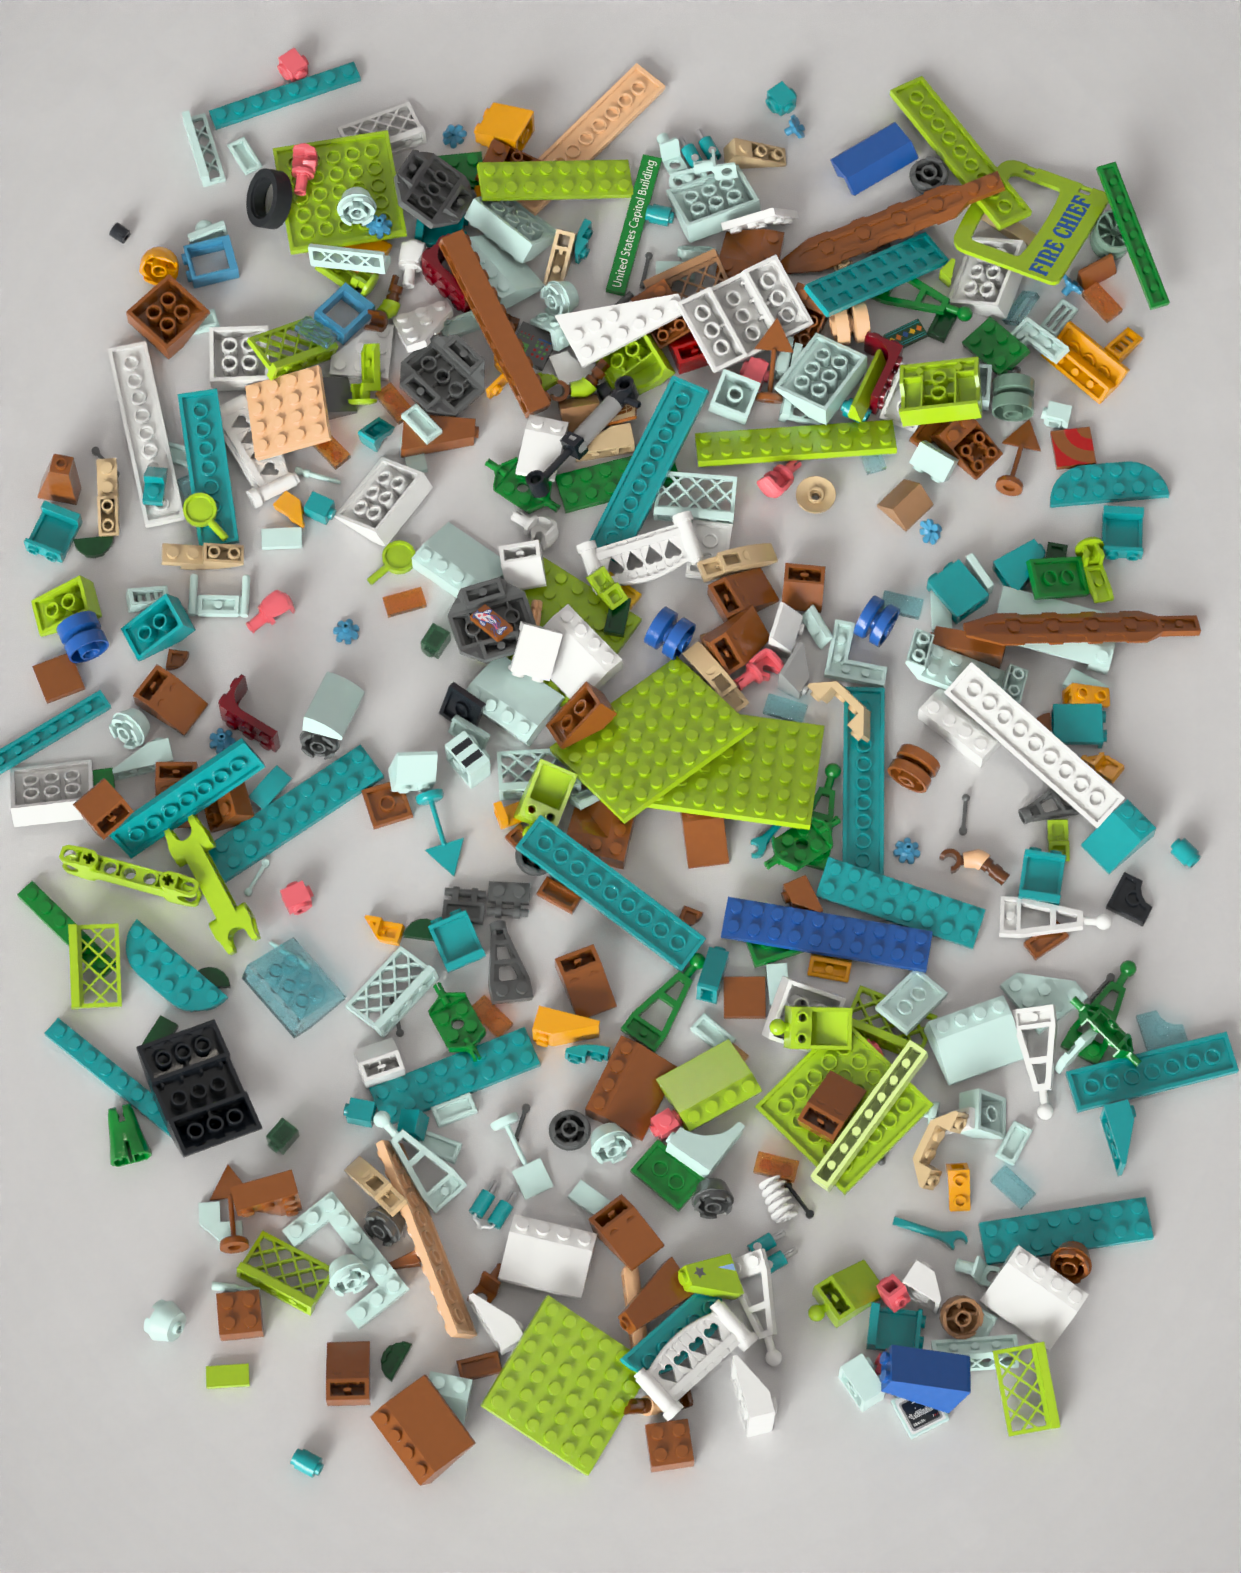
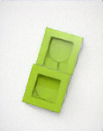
M600 566L586 577L599 597L611 610H614L628 599L619 583L614 582L604 566Z
M1047 819L1048 852L1050 853V850L1061 851L1063 855H1066L1065 861H1070L1068 819Z

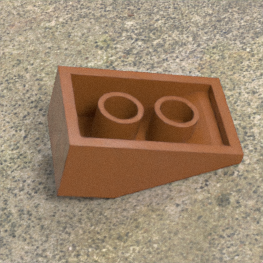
M586 681L546 724V727L559 747L565 749L604 729L617 713L603 692Z
M680 812L688 869L729 864L724 818Z

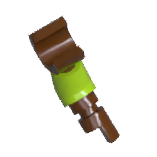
M397 275L392 276L388 289L390 293L387 294L386 299H383L382 304L376 310L368 309V314H371V322L369 325H365L364 330L384 332L388 325V320L397 315L401 306L399 295H402L403 287L397 285L399 280Z
M601 358L591 370V375L588 374L585 378L582 377L580 380L569 382V385L562 380L556 379V384L561 385L563 391L557 397L552 393L549 394L551 400L560 402L564 401L568 395L570 397L584 398L592 395L597 390L598 380H602L606 376L605 372L610 365Z

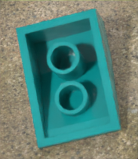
M167 593L121 628L138 661H142L181 642L196 630L179 598Z
M1127 799L1081 844V847L1110 874L1154 837L1156 827Z
M1128 1099L1104 1105L1100 1115L1101 1124L1118 1176L1123 1174L1127 1163L1134 1118L1136 1117L1135 1108L1133 1105H1130Z

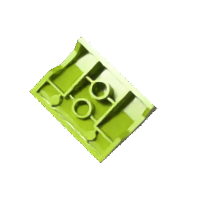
M651 333L602 358L610 365L605 372V379L614 389L618 378L630 376L633 378L639 395L661 385L676 373L662 349H659Z
M979 357L900 365L901 408L898 412L903 427L982 418Z
M729 1039L656 1079L666 1099L679 1114L684 1130L689 1132L694 1131L762 1092L751 1070Z

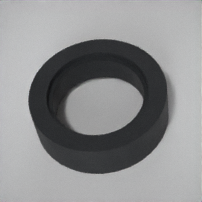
M263 168L254 175L250 182L246 198L247 215L250 222L256 227L277 229L283 225L290 212L292 185L285 172ZM272 184V205L269 212L266 213V195L270 185Z

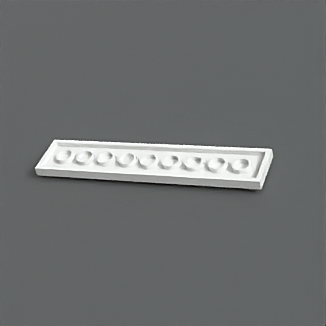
M143 341L109 348L107 350L145 526L149 528L185 520L147 342ZM147 467L168 468L163 506L144 505L142 502L145 485L143 476Z
M972 662L944 692L1095 828L1098 829L1125 799L1124 796Z

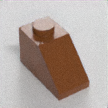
M806 875L783 884L781 896L785 904L788 903L792 908L823 913V909Z

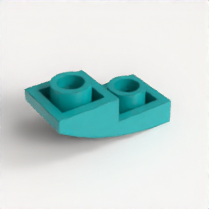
M586 218L580 226L575 242V263L577 264L582 259H586L590 252L588 240L591 238L593 230L592 222Z
M276 765L253 790L249 798L264 810L293 778Z
M577 1045L565 1050V1058L574 1064L586 1063L587 1056H590L592 1060L597 1062L608 1061L610 1055V1047L600 1045Z

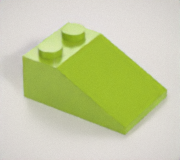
M81 575L31 600L39 635L42 637L57 633V626L64 619L76 613L92 611L96 613L98 619L102 617L94 583Z

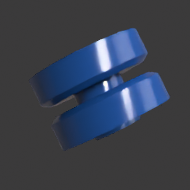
M874 595L863 609L855 625L854 634L863 639L869 635V642L880 647L892 631L900 614V609L892 604L884 608L885 600Z

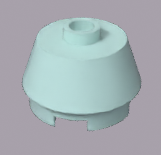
M352 187L342 194L337 211L345 224L352 226L351 223H362V226L373 220L376 212V203L366 189Z
M550 281L541 289V299L544 298L547 306L545 311L551 316L555 317V315L571 313L579 304L578 292L569 281Z
M130 708L116 713L113 716L112 723L109 725V729L115 739L118 737L125 743L123 747L134 749L144 743L150 731V723L141 711Z
M615 1123L600 1125L591 1134L592 1156L601 1164L607 1161H611L614 1164L623 1160L627 1156L626 1151L629 1147L632 1148L630 1135Z
M353 1254L338 1257L329 1266L330 1287L339 1296H344V1293L351 1291L354 1294L359 1293L368 1285L367 1279L370 1277L369 1267Z
M161 1299L152 1306L155 1310L150 1319L146 1317L144 1331L149 1333L152 1340L173 1342L184 1330L186 1315L173 1301Z

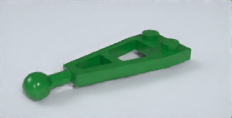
M917 278L907 282L920 290L915 301L891 297L890 294L893 289L870 298L885 305L944 315L948 311L957 315L958 319L963 322L969 321L973 315L970 307L962 306L959 308L951 305L950 298ZM926 295H929L930 297L939 301L941 305L938 306L922 302L925 299Z
M830 763L826 766L825 775L827 778L825 785L818 788L814 797L812 816L824 821H829L834 816L835 790H832L834 780L841 774V768L836 763ZM822 796L829 797L828 815L814 811ZM803 842L796 844L799 849L807 848V845ZM831 849L806 866L824 871Z
M695 953L689 961L690 965L684 973L680 971L676 973L633 1011L621 1027V1031L656 1053L667 1038L693 983V980L690 979L696 970L703 968L706 959L704 955ZM681 982L684 984V987L676 1001L666 992L675 984ZM659 999L673 1008L662 1031L640 1017Z
M1130 960L1124 961L1120 965L1121 974L1116 983L1111 981L1091 1003L1101 1006L1104 1009L1103 1011L1115 1022L1126 988L1123 986L1127 978L1136 973V964ZM1111 991L1118 994L1113 1011L1101 1005V1002ZM1079 1018L1071 1026L1060 1047L1067 1051L1075 1045L1074 1042L1083 1034L1077 1031L1081 1027ZM1105 1038L1102 1044L1093 1040L1077 1056L1093 1065L1100 1063L1108 1048Z

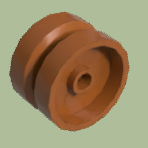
M903 744L897 752V758L892 760L887 771L901 786L917 793H925L931 785V778H934L940 770V764L934 756L924 749L912 744Z

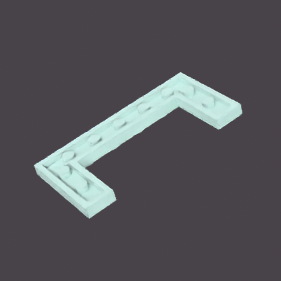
M331 1191L285 1227L282 1232L292 1245L297 1248L330 1222L352 1252L369 1267V1273L379 1286L346 1311V1314L360 1330L410 1289Z

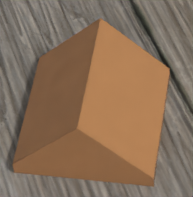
M597 394L586 398H568L558 402L561 421L569 422L568 431L573 433L600 404Z
M904 479L877 507L907 532L934 504L920 483Z

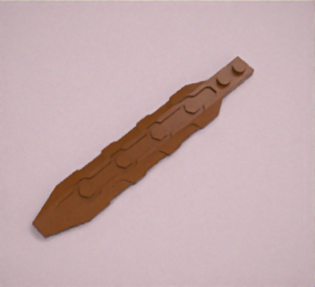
M998 171L963 185H941L903 203L898 202L888 206L887 209L868 217L863 216L853 220L850 224L833 231H826L808 238L780 260L787 274L822 272L841 264L842 261L862 253L867 254L897 239L907 238L914 235L915 232L935 224L940 225L955 219L968 205L1003 192L1005 187Z
M1092 611L1057 614L1056 612H1042V614L995 613L963 623L964 633L967 638L1002 646L1048 643L1050 645L1087 642L1088 644H1102L1103 642L1148 643L1159 637L1199 636L1201 633L1197 615L1156 616L1142 611H1119V613H1096Z

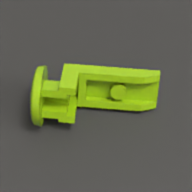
M315 266V270L340 287L346 282L356 291L361 288V295L367 297L372 292L379 280L378 273L371 274L359 271L357 274L352 270Z
M380 343L363 345L361 351L362 383L350 384L352 399H348L349 404L371 405L377 403V399H370V392L381 391Z
M1088 537L1081 540L1075 546V554L1082 558L1093 602L1095 604L1113 601V591L1103 566L1105 556L1103 552L1104 543L1098 537Z

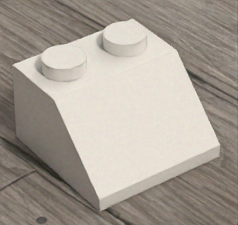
M780 602L769 636L768 649L774 651L778 656L788 659L798 644V636L803 635L805 624L802 623L803 616L783 602Z
M916 1260L902 1283L906 1286L911 1299L937 1315L942 1300L935 1271L932 1270L933 1268L924 1261L920 1263Z

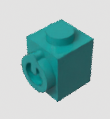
M781 81L767 91L765 102L772 113H778L780 116H783L795 109L797 95L792 88H788Z

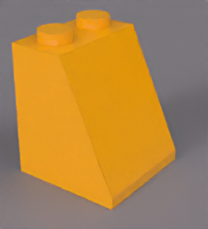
M493 102L491 107L485 110L482 122L478 123L474 129L476 143L489 148L494 138L519 151H523L535 131L534 111Z

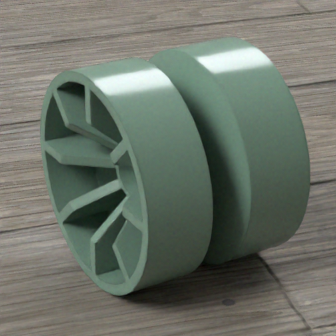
M1109 210L1098 219L1090 235V245L1094 253L1100 258L1112 253L1114 260H1118L1125 256L1128 251L1112 210Z
M1006 373L995 377L993 380V416L1000 420L1014 422L1031 418L1034 415V379L1021 373Z

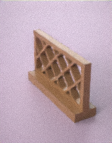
M714 248L646 279L643 283L646 289L662 279H665L671 288L673 283L678 280L684 282L681 293L673 291L675 294H679L682 300L683 297H689L684 295L688 284L698 287L696 291L698 293L700 289H706L702 287L706 276L716 279L713 286L717 285L718 281L723 282L729 278L719 254ZM715 263L718 264L720 269L717 277L707 274L709 266ZM695 272L703 274L699 285L689 282L691 275Z

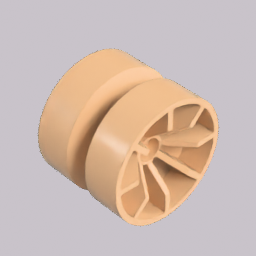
M865 301L850 307V314H848L846 309L829 317L830 331L834 341L842 345H850L851 333H853L857 344L865 342L866 333L871 332Z

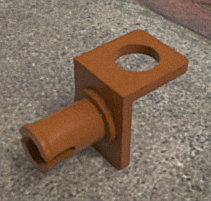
M498 1263L490 1274L483 1271L478 1286L472 1292L476 1295L479 1293L485 1294L487 1302L490 1304L498 1295L501 1282L498 1280L501 1263Z

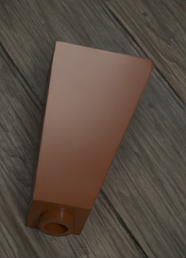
M428 415L442 429V434L428 445L404 421L401 458L473 446L474 438L479 436V426H475L476 419Z
M53 454L42 478L37 497L77 505L81 484L74 457Z
M936 626L934 633L930 632L935 635L932 644L1000 669L1006 646L967 638L963 630Z
M673 1257L665 1261L618 1316L621 1327L629 1335L694 1294L684 1291L683 1285L680 1284L678 1280V1270L680 1268Z

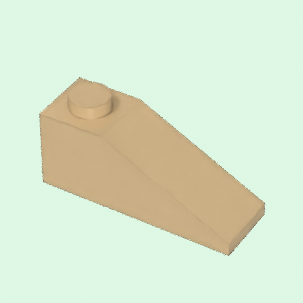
M556 229L543 281L545 286L550 281H565L575 251L578 233Z
M622 422L615 424L601 432L587 446L588 452L580 460L575 458L576 462L634 453L635 443L631 423L626 424Z

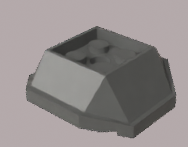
M413 149L394 176L398 206L430 229L458 224L473 199L477 196L474 190L471 189L465 175L430 152H419V150Z
M458 334L431 337V343L427 347L413 351L401 362L400 388L427 414L457 417L485 392V360ZM441 377L447 378L445 381L438 380Z
M500 577L461 588L448 613V620L459 653L483 663L514 655L520 634L519 626L521 621L536 625L526 593ZM484 604L513 627V631L500 642L494 640L470 619V615Z

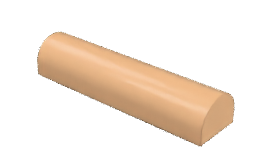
M624 1266L621 1271L625 1307L641 1290L639 1267L631 1271L627 1266ZM646 1325L629 1335L631 1349L648 1335Z

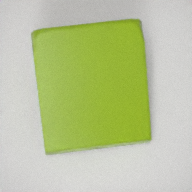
M954 258L940 269L939 280L949 288L954 272Z

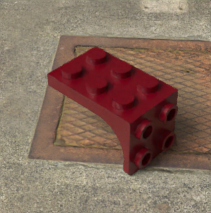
M443 235L434 246L427 248L422 253V273L426 281L431 286H436L441 296L448 298L457 311L461 310L463 313L471 311V308L455 277L441 265L446 260L438 245L441 238L445 237Z
M867 332L865 335L864 352L875 356L876 351L880 349L887 362L871 394L869 409L872 410V414L876 415L879 409H883L886 401L885 397L892 387L900 364L903 362V345L896 340L883 338L876 332Z
M241 674L238 678H234L228 693H224L219 699L218 704L221 718L232 730L238 729L243 732L242 734L251 741L254 739L259 742L260 746L265 750L269 751L271 749L277 752L280 748L278 731L239 708V703L248 690L246 677Z

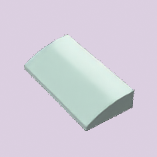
M327 672L304 716L302 730L342 740L365 691L348 679Z

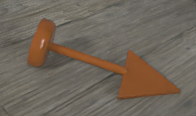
M776 318L754 348L771 351L768 392H759L755 398L757 402L768 404L783 403V396L773 393L776 351L794 353L778 318Z
M1030 419L1002 442V444L1018 447L1011 474L999 477L995 484L999 492L1008 496H1018L1023 491V483L1015 477L1023 448L1041 452Z
M228 1164L210 1201L228 1198L231 1236L225 1237L220 1241V1250L224 1253L233 1254L246 1251L249 1248V1240L244 1236L236 1235L234 1202L230 1187L242 1184V1181Z

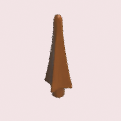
M413 1250L389 1262L394 1270L421 1267V1259Z

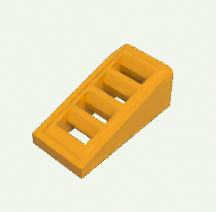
M1127 327L1104 349L1122 363L1141 343L1143 338Z

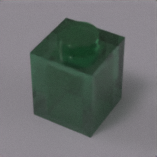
M432 623L420 642L422 652L428 657L439 659L451 641L450 632Z
M282 1117L266 1135L267 1146L275 1153L279 1151L284 1155L300 1136L298 1129Z

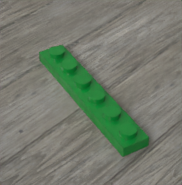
M31 881L17 894L18 898L69 947L68 924L76 923ZM81 930V938L89 943L92 939ZM95 942L90 945L98 953L103 950ZM87 948L82 954V959L90 964L97 955ZM106 952L101 955L109 963L112 962L113 959ZM100 958L91 965L99 974L108 966ZM116 962L112 964L114 968H116ZM109 968L102 977L105 978L113 970Z

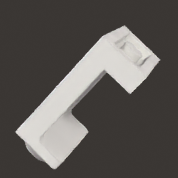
M521 621L518 642L511 665L509 664L508 669L512 671V675L524 678V675L532 677L531 680L536 682L550 681L563 634L560 631Z

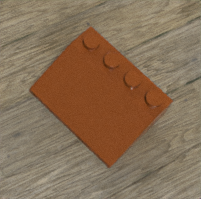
M621 1035L585 1108V1116L603 1124L615 1123L630 1136L643 1141L651 1125V1118L656 1115L665 1096L656 1079L677 1068V1066L643 1045Z
M423 1375L370 1416L420 1486L432 1483L476 1444L427 1375Z

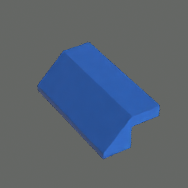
M893 122L831 158L830 161L837 176L845 179L851 194L855 196L917 160L919 157L911 140L897 123Z

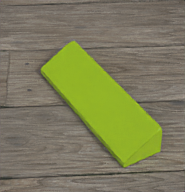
M880 349L876 351L848 413L849 418L858 422H862L868 410L871 394L887 363Z

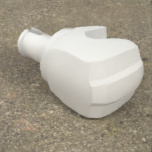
M417 239L402 241L400 244L399 268L404 271L402 287L406 289L414 288L415 273L422 271L420 261L422 253L426 250V244Z
M516 510L512 514L511 521L524 528L523 534L530 537V541H541L542 551L547 550L557 540L559 529L557 522L542 515H534L530 518L520 510Z

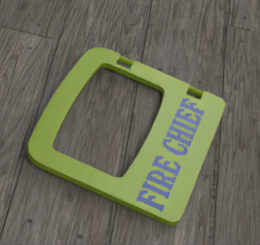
M1007 160L1002 162L997 168L1007 181L1011 177L1017 176L1059 192L1057 201L1049 216L1029 246L1021 255L1015 256L972 239L984 215V211L975 202L968 208L954 235V246L964 254L1043 283L1057 285L1062 280L1109 203L1104 191L1092 189L1079 182L1040 168L1028 166V164L1020 161ZM1026 170H1028V171H1031V172H1033V173H1035V174H1034V176H1033V175H1030V174H1027V173H1024V172H1025ZM1083 190L1089 192L1090 194L1088 196L1086 194L1080 193V191Z

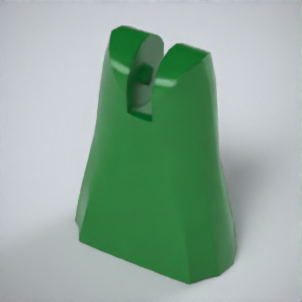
M131 1104L122 1105L125 1121L121 1122L119 1121L120 1116L117 1113L116 1107L108 1109L110 1164L112 1166L120 1167L147 1160L152 1156L151 1149L144 1137Z

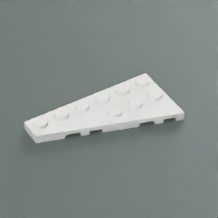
M679 294L555 315V318L582 368L682 316L676 305L677 302L681 301Z

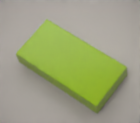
M249 1363L206 1366L207 1389L250 1386Z

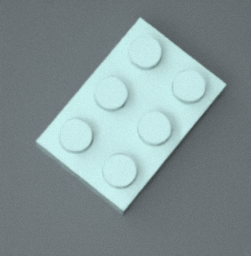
M912 971L876 1005L875 1010L907 1036L947 997L948 992L923 972Z

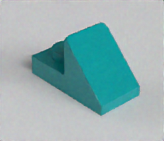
M378 417L360 429L358 436L361 443L378 452L382 440L391 435L395 427Z
M147 467L143 476L145 485L142 502L144 505L163 506L168 468Z

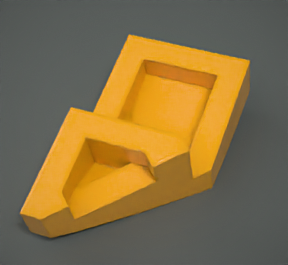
M365 915L364 918L379 942L400 946L405 929L403 924L384 921L381 917Z

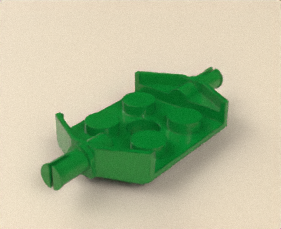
M518 457L501 465H498L490 458L486 461L485 466L493 470L495 474L493 491L528 514L549 507L555 513L558 512L561 505H558L550 498L552 481H548L550 492L545 497L534 498L529 488L526 492H520L517 489L520 485L528 487L525 480L526 476L516 474Z
M812 816L810 830L790 828L776 838L773 836L771 842L774 855L764 862V866L769 870L778 864L797 872L833 848L831 830L841 823L838 816H835L829 821H824ZM803 842L807 845V848L799 849L796 844Z
M440 982L437 983L438 987L435 984L433 988L438 998L428 1010L429 1016L449 1052H468L473 1061L477 1062V1058L478 1060L482 1058L477 1050V1046L486 1035L485 1027L480 1022L465 992H445ZM456 1021L464 1023L460 1029H455L452 1026Z
M1077 996L1070 1001L1079 1012L1080 1025L1083 1026L1088 1021L1091 1028L1095 1032L1100 1033L1109 1046L1117 1049L1113 1055L1114 1058H1126L1135 1067L1142 1062L1133 1053L1131 1035L1129 1033L1126 1034L1103 1011L1104 1009L1101 1006L1087 1003L1084 1005Z

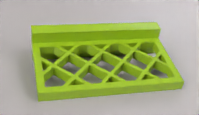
M311 316L247 339V343L268 369L267 376L271 381L279 376L328 361L339 347L335 341L330 342L322 330L315 325ZM309 324L312 331L303 329L302 325ZM288 330L297 332V337L286 334ZM300 334L311 337L310 341L301 339ZM275 335L277 337L282 338V341L278 342L272 340L271 336ZM285 339L295 342V346L284 344ZM313 339L321 340L323 345L313 343ZM256 342L266 343V348L258 346ZM298 344L307 346L308 350L298 349L297 346ZM269 345L280 348L279 353L268 349ZM282 349L293 352V355L287 356L282 354ZM267 355L276 357L277 361L271 363Z
M119 923L68 924L71 1009L122 1007ZM115 928V937L110 942H107L100 935L105 929ZM90 929L96 936L87 943L81 938V930ZM98 937L107 944L100 953L90 946ZM108 947L116 953V957L111 963L101 956ZM87 948L97 955L90 964L82 959V954ZM98 958L108 965L100 974L91 967ZM115 961H116V969L112 966V964H113ZM82 963H84L87 966L84 970ZM109 968L116 973V979L111 984L102 977ZM88 969L98 976L90 985L83 980V974ZM99 978L108 985L101 995L92 988ZM116 982H117V990L113 987V985H114ZM83 983L87 986V988L84 990V992H83ZM110 988L117 993V1002H108L103 998ZM89 989L98 996L93 1003H84V994ZM101 999V1000H102L103 1002H105V1003H97V1002Z
M860 985L850 1008H853L852 1014L862 1010L865 1018L861 1020L852 1018V1026L866 1040H874L880 1048L899 1055L911 1040L910 1036L920 1033L923 1041L921 1045H917L923 1049L925 1048L928 1039L924 1034L925 1027L921 1028L920 1024L916 1026V1030L911 1031L907 1036L905 1034L897 1036L891 1031V1028L895 1026L893 1024L888 1025L886 1018L880 1013L869 1017L865 1008L874 1005L876 1007L887 995ZM861 994L869 995L872 1002L863 1004L860 999ZM929 1013L925 1018L929 1020L937 1019L938 1016ZM881 1018L884 1026L877 1028L873 1026L871 1021Z
M263 1230L243 1262L241 1261L237 1267L238 1278L310 1316L330 1283L329 1274L327 1278L317 1280L315 1271L322 1269L329 1272V1265ZM265 1238L272 1242L273 1248L262 1251L260 1244ZM287 1250L291 1253L292 1258L280 1261L278 1251ZM275 1252L277 1262L265 1264L263 1255ZM260 1256L263 1265L254 1267L248 1263L251 1258ZM306 1260L309 1262L310 1268L299 1270L296 1261ZM293 1262L296 1271L284 1274L282 1265ZM279 1266L281 1275L273 1277L268 1274V1268ZM312 1272L314 1281L303 1284L300 1275ZM297 1276L300 1285L291 1287L287 1284L285 1278ZM316 1285L317 1294L315 1297L312 1298L306 1295L304 1288Z
M1045 1342L992 1351L1008 1437L1060 1428ZM1031 1348L1032 1359L1026 1364L1018 1356L1022 1350ZM1018 1351L1016 1355H1013L1010 1352ZM1007 1353L1013 1357L1007 1368L999 1363L998 1354ZM1015 1360L1026 1366L1020 1377L1009 1370ZM1033 1362H1034V1367H1035V1369H1033V1368L1031 1367V1364H1032ZM1000 1367H1001L1003 1370H1005V1372L1003 1373V1375L1001 1374V1369H1000ZM1028 1369L1036 1373L1037 1379L1032 1386L1022 1379ZM1007 1372L1018 1379L1011 1390L1003 1384V1378ZM1020 1381L1030 1388L1024 1398L1013 1392ZM1037 1383H1038L1039 1391H1038L1036 1388H1034ZM1004 1389H1006L1009 1392L1007 1396L1005 1395ZM1032 1390L1037 1392L1041 1398L1036 1407L1026 1401ZM1011 1394L1021 1400L1015 1411L1007 1405V1400ZM1024 1403L1034 1409L1028 1420L1017 1413ZM1041 1404H1042L1043 1412L1039 1410V1407L1041 1406ZM1009 1411L1013 1413L1011 1418L1009 1416ZM1036 1412L1044 1416V1426L1037 1427L1030 1422ZM1015 1415L1026 1422L1021 1430L1012 1431L1011 1421ZM1028 1424L1033 1427V1428L1025 1429Z

